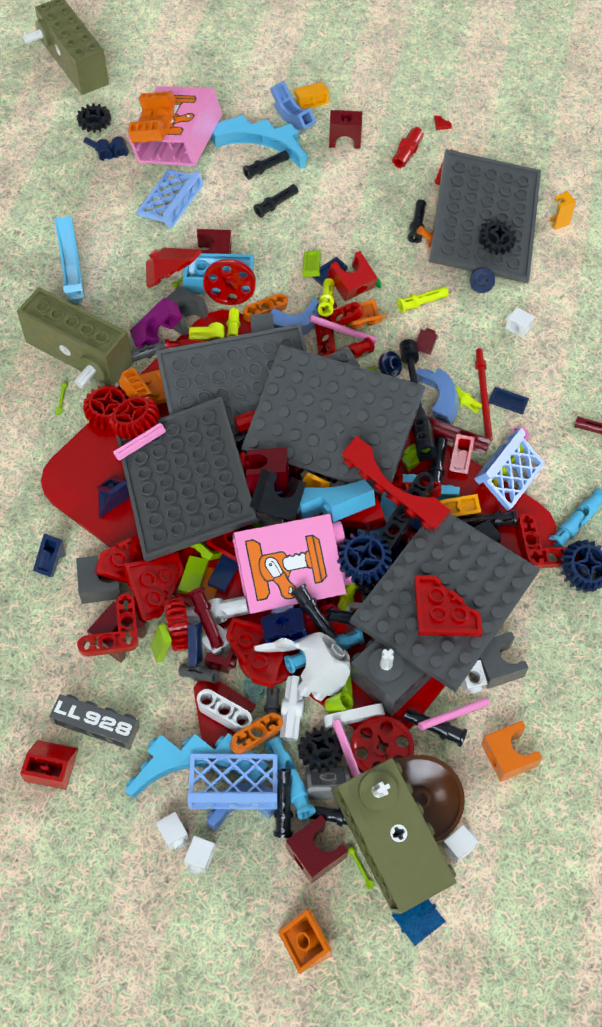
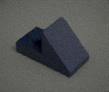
M46 533L43 534L33 571L48 577L54 576L59 558L65 556L62 539Z

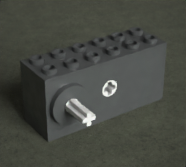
M373 638L366 644L364 651L361 653L357 652L352 657L350 676L351 680L374 702L383 704L384 711L392 717L432 677Z

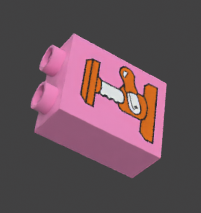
M157 86L154 92H173L176 98L174 116L168 134L165 135L163 141L131 143L130 136H128L137 161L151 164L196 166L222 116L214 88Z
M330 514L235 532L232 535L248 614L299 604L290 593L304 583L307 585L306 589L312 598H316V600L346 594L345 586L353 584L351 582L352 576L346 579L345 572L340 571L341 565L337 563L339 559L337 546L340 544L344 545L343 540L345 536L341 522L332 523Z

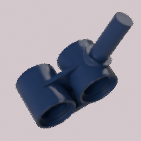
M121 136L113 138L111 143L106 139H100L95 142L88 137H85L83 140L85 144L97 151L98 157L102 161L128 155L125 139Z

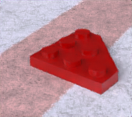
M138 534L101 552L98 555L94 573L127 583L122 566L127 563L144 560Z
M178 552L170 553L148 562L140 560L122 566L130 593L135 601L138 618L142 622L155 620L162 616L165 599H170L179 578L184 572Z
M415 575L414 590L418 636L481 637L483 633L481 614L477 610H472L464 603V599L452 589H447L438 577Z
M232 617L226 633L227 641L252 682L274 688L286 652L255 651L254 646L272 643L281 638L291 639V633Z
M219 680L216 683L207 681L197 682L193 687L201 739L215 750V743L221 736L225 737L228 733L233 736L236 732L199 711L197 704L198 693L204 689L212 690L244 708L250 714L256 708V704ZM205 699L202 701V704L208 705L212 700ZM223 709L219 713L222 715H226L230 711L228 709ZM241 719L237 723L243 725L246 720Z

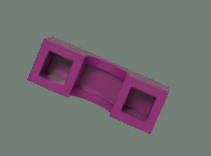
M164 297L130 330L135 347L142 348L146 344L151 345L159 342L158 329L160 325L172 329L183 319L176 302Z

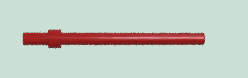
M479 348L476 349L477 360L475 361V366L479 377L485 437L493 441L485 375L486 361L483 357V350Z

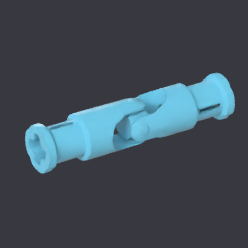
M594 489L593 494L586 498L571 516L560 525L558 532L549 537L550 540H556L553 545L554 547H564L565 543L578 533L579 528L584 526L595 515L602 504V489Z
M357 627L349 633L338 634V637L334 639L336 641L335 644L341 647L343 651H348L350 647L357 644L362 645L365 643L363 633ZM302 650L295 655L284 657L287 670L290 673H294L296 669L306 666V657Z
M275 737L266 742L265 748L270 754H277V769H291L290 802L295 805L298 818L304 820L311 817L316 812L315 807L311 805L308 799L309 794L289 753L283 747L282 739Z

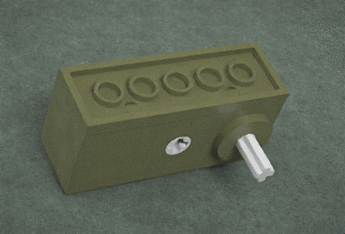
M52 0L36 6L37 20L35 25L37 31L22 36L25 44L40 39L81 95L109 85L104 50L65 0Z
M40 287L17 310L26 343L81 371V374L74 381L79 388L84 387L91 378L104 384L106 383L108 386L115 385L120 379L122 372L127 370L133 363L127 331Z
M393 758L333 788L331 792L392 913L402 914L457 882L454 878L456 877L455 870L450 864H447L443 857L445 856L443 847L440 843L437 844L433 837L435 833L429 822L426 823L422 816L424 811L420 803L415 802L411 795L413 794L411 785L408 781L405 782L401 775L403 771L397 761L394 762Z

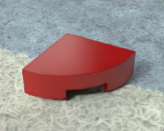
M434 116L436 130L452 129V124L449 120L446 121L441 116Z

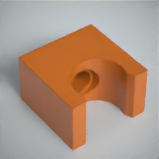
M523 721L485 735L481 743L500 782L538 767L542 760L539 751H535L530 755H521L512 747L511 741L520 738L526 728Z

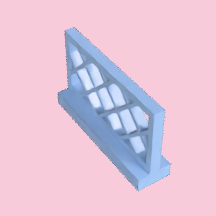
M168 169L136 211L137 215L165 222L166 226L173 228L203 186L200 172L194 171L193 174ZM170 175L176 177V178L167 180ZM179 182V185L170 187L171 184ZM168 186L167 189L160 191L161 187ZM180 190L179 193L173 194L174 191ZM171 193L170 196L162 198V195ZM156 197H160V198H161V199L156 200V201H153V202L151 201L153 198H156ZM173 200L171 204L165 205L166 202ZM160 204H163V205H164V206H162V207H159V208L154 209V206H157V205H160ZM151 207H152V209H153V210H150V211H147V212L144 211L145 209L151 208ZM165 211L163 216L157 215V213Z
M522 428L507 436L474 478L478 484L484 483L507 511L512 509L545 464L523 438L526 433ZM519 445L524 448V453H520ZM510 456H515L516 465L511 464ZM520 457L525 458L526 466H521ZM531 459L536 462V467L531 466ZM502 467H506L507 476L502 475ZM512 468L517 469V477H513ZM522 470H527V479L523 478ZM493 478L498 480V488L491 482ZM503 480H508L509 489L504 488ZM513 481H518L519 490H514ZM505 493L510 494V502L506 500Z
M190 754L189 809H277V754ZM195 760H204L209 766L200 773L195 768ZM220 760H226L231 765L223 773L215 766ZM242 760H248L253 765L245 773L237 766ZM263 761H273V767L267 773L259 767ZM213 768L220 776L210 783L204 775ZM255 768L263 775L256 783L248 777ZM232 769H235L241 775L234 783L226 777ZM200 779L208 785L203 792H194V784ZM222 779L230 785L225 792H219L214 787ZM244 779L252 786L247 792H241L236 787ZM267 779L273 785V792H263L258 786Z

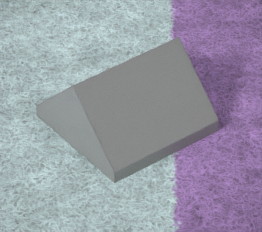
M329 766L328 772L325 768H322L320 773L316 767L312 771L309 767H306L308 799H335L331 790L350 780L348 766H337L336 768Z

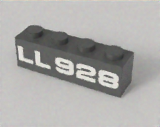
M59 694L49 716L52 724L130 750L139 729L138 720L134 716L129 714L120 715L114 709L108 707L105 709L100 708L91 701H79L77 697L67 694V696Z

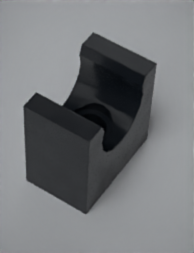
M261 468L249 507L259 512L295 521L306 482L291 477L287 488L282 493L276 494L274 483L277 479V474Z

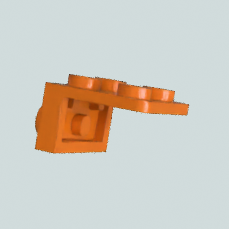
M375 299L361 302L359 304L364 310L362 317L345 326L351 327V329L365 327V323L368 326L381 323L382 319L386 318V315H379Z

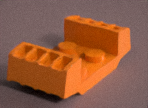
M172 91L141 93L138 100L142 107V113L139 121L130 122L128 128L131 143L163 141L165 135L168 134L174 116L176 98Z
M134 367L122 372L118 383L128 397L134 398L135 395L139 397L144 395L145 397L149 396L156 405L166 403L160 369L139 375Z

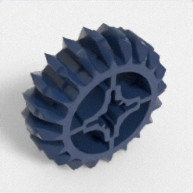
M359 531L357 537L351 533L350 540L347 538L343 540L344 545H339L340 551L338 552L339 559L337 563L341 565L340 571L345 572L346 579L352 576V583L358 579L360 585L363 584V580H367V584L370 585L371 579L378 582L379 576H384L385 571H388L390 568L389 564L392 563L390 558L392 552L387 550L389 548L388 543L383 544V537L377 539L376 533L369 536L368 531H366L365 535H362ZM372 548L379 553L381 560L372 554ZM368 552V556L361 562V558H364ZM348 556L357 562L356 568L350 564ZM368 567H369V568H373V569H371V570L363 571L365 568H368Z
M578 540L569 544L563 550V555L559 558L562 563L558 567L563 568L560 574L566 576L564 581H570V587L576 586V591L583 590V593L594 592L602 588L601 545L595 547V541L588 542V540ZM579 553L578 561L574 562L576 554ZM596 570V576L594 580H592L593 571Z

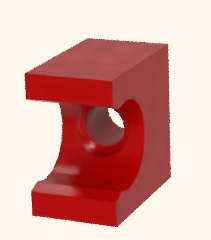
M361 251L355 253L352 261V267L355 269V272L342 270L337 262L330 265L328 276L333 279L334 285L344 301L375 287L377 276Z

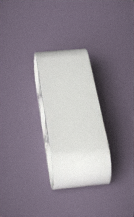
M209 689L201 690L198 693L197 704L199 711L236 733L252 724V716L244 708ZM205 699L212 700L208 705L202 704V701ZM223 709H228L230 711L226 715H222L219 713ZM241 719L248 721L245 725H239L237 722Z

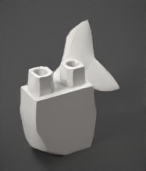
M321 632L312 633L294 642L290 639L281 638L272 643L254 646L255 651L286 652L297 649L304 652L306 666L300 675L303 681L297 687L300 694L304 697H308L312 693L314 698L322 701L326 696L332 697L336 695L346 684L351 672L350 656L347 651H343L341 647L335 644L336 641Z

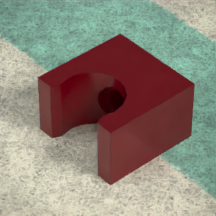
M330 110L329 148H335L336 140L346 136L353 139L354 149H360L362 111Z
M197 229L198 247L209 248L201 250L202 253L231 254V230Z
M287 447L248 450L247 455L250 469L246 470V479L250 493L254 494L261 468L277 474L274 489L275 492H283L287 488L289 481Z
M114 601L87 630L88 635L118 631L117 610ZM125 618L121 624L123 626H130L133 620ZM137 618L138 637L143 638L147 634L144 622ZM106 639L103 641L102 646L109 648L113 645L114 641ZM124 652L109 654L120 663L125 659Z
M322 815L286 840V849L311 884L348 856V850L344 844L339 845L336 850L331 852H324L316 847L314 843L315 837L326 828V820Z

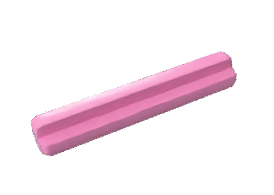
M158 423L145 433L140 434L114 450L113 453L118 460H122L164 434L166 430L161 423Z

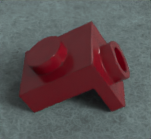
M429 328L420 330L416 341L419 352L428 355L432 354L436 340H438V335L435 334L436 331Z
M232 648L227 658L207 652L205 665L210 670L229 674L230 669L235 668L238 657H236Z

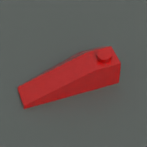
M182 248L153 250L149 254L150 258L146 261V286L148 288L156 286L161 282V278H169L176 271L179 272L193 263L202 251L200 249Z

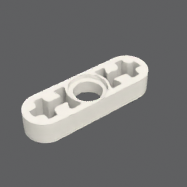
M374 704L329 714L323 718L326 728H334L332 722L340 719L343 726L362 722L375 716H384L385 711L383 704Z

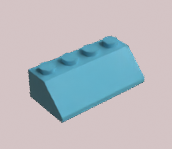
M201 253L193 263L184 268V289L191 293H206L203 287L204 273L212 263L223 259L241 261L254 272V255ZM229 266L222 267L225 271L231 270ZM246 272L239 273V275L242 277L248 275ZM214 274L209 275V278L211 279L218 278ZM248 286L241 287L243 290H250ZM213 288L212 291L219 293L220 289Z

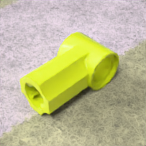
M211 323L209 327L189 328V339L216 340L224 338V325L221 323Z

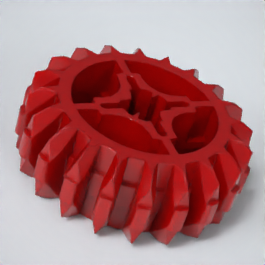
M105 383L102 388L98 385L97 390L91 389V394H87L86 399H84L83 411L85 418L91 425L94 424L96 429L101 426L103 430L106 427L111 430L109 414L113 412L112 409L116 408L117 404H121L123 400H127L129 397L120 385L116 388L114 384L108 387Z
M135 395L134 398L129 397L112 409L113 412L109 414V424L112 431L119 438H124L125 440L130 438L132 440L156 425V422L159 421V409L149 396L141 395L139 397Z
M176 596L170 597V599H165L164 608L169 634L172 639V649L175 652L186 651L188 649L189 623L184 599Z

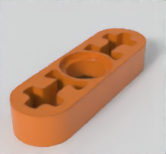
M275 294L247 305L243 311V318L245 321L250 322L251 314L270 313L273 308L283 311L287 308L288 298L284 294ZM267 306V307H269L270 309L265 310V309H262L261 307Z
M269 713L238 731L230 741V749L236 754H244L276 735L283 725L282 717L277 713ZM269 722H270V723H274V722L276 723V726H275L274 724H272V725H270L268 728H266V727L268 726ZM251 730H259L262 736H253ZM245 738H247V740L245 741L244 745H242V744H239V745H238V744H237V741L240 743V742L244 741Z

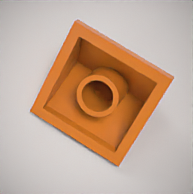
M310 908L306 909L278 931L299 974L331 957L332 950Z

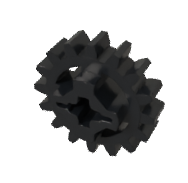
M95 103L92 106L87 104L86 108L81 107V111H78V115H76L77 122L82 130L87 129V132L93 130V133L96 130L102 132V128L107 129V125H110L111 114L110 110L106 109V106L101 107V104L95 106Z
M499 219L497 223L491 220L490 224L486 222L481 228L479 235L481 239L480 244H485L484 249L489 248V253L495 251L496 255L499 252L504 255L506 251L510 252L511 248L514 247L517 236H514L516 231L510 230L512 226H506V221L502 224Z
M322 726L320 731H317L314 727L313 733L306 731V738L300 737V744H298L299 759H303L304 766L309 764L311 771L316 767L319 773L322 768H325L328 772L329 766L336 768V761H342V754L344 753L336 733L333 735L331 728L328 731H324Z

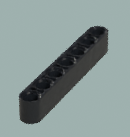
M429 472L419 473L410 485L407 493L415 496L430 497L434 490L432 475ZM423 481L429 482L427 486L420 485ZM401 504L396 507L377 539L383 537V544L388 543L389 548L387 550L392 552L390 558L416 519V516L414 519L410 516L401 518L400 515L405 513L404 510L406 509ZM393 529L399 530L395 535L389 533ZM372 548V554L381 560L379 553ZM368 567V568H365L363 571L371 570V569H373V568H369V567ZM357 579L354 582L355 587L359 592H362L368 584L366 582L360 585Z

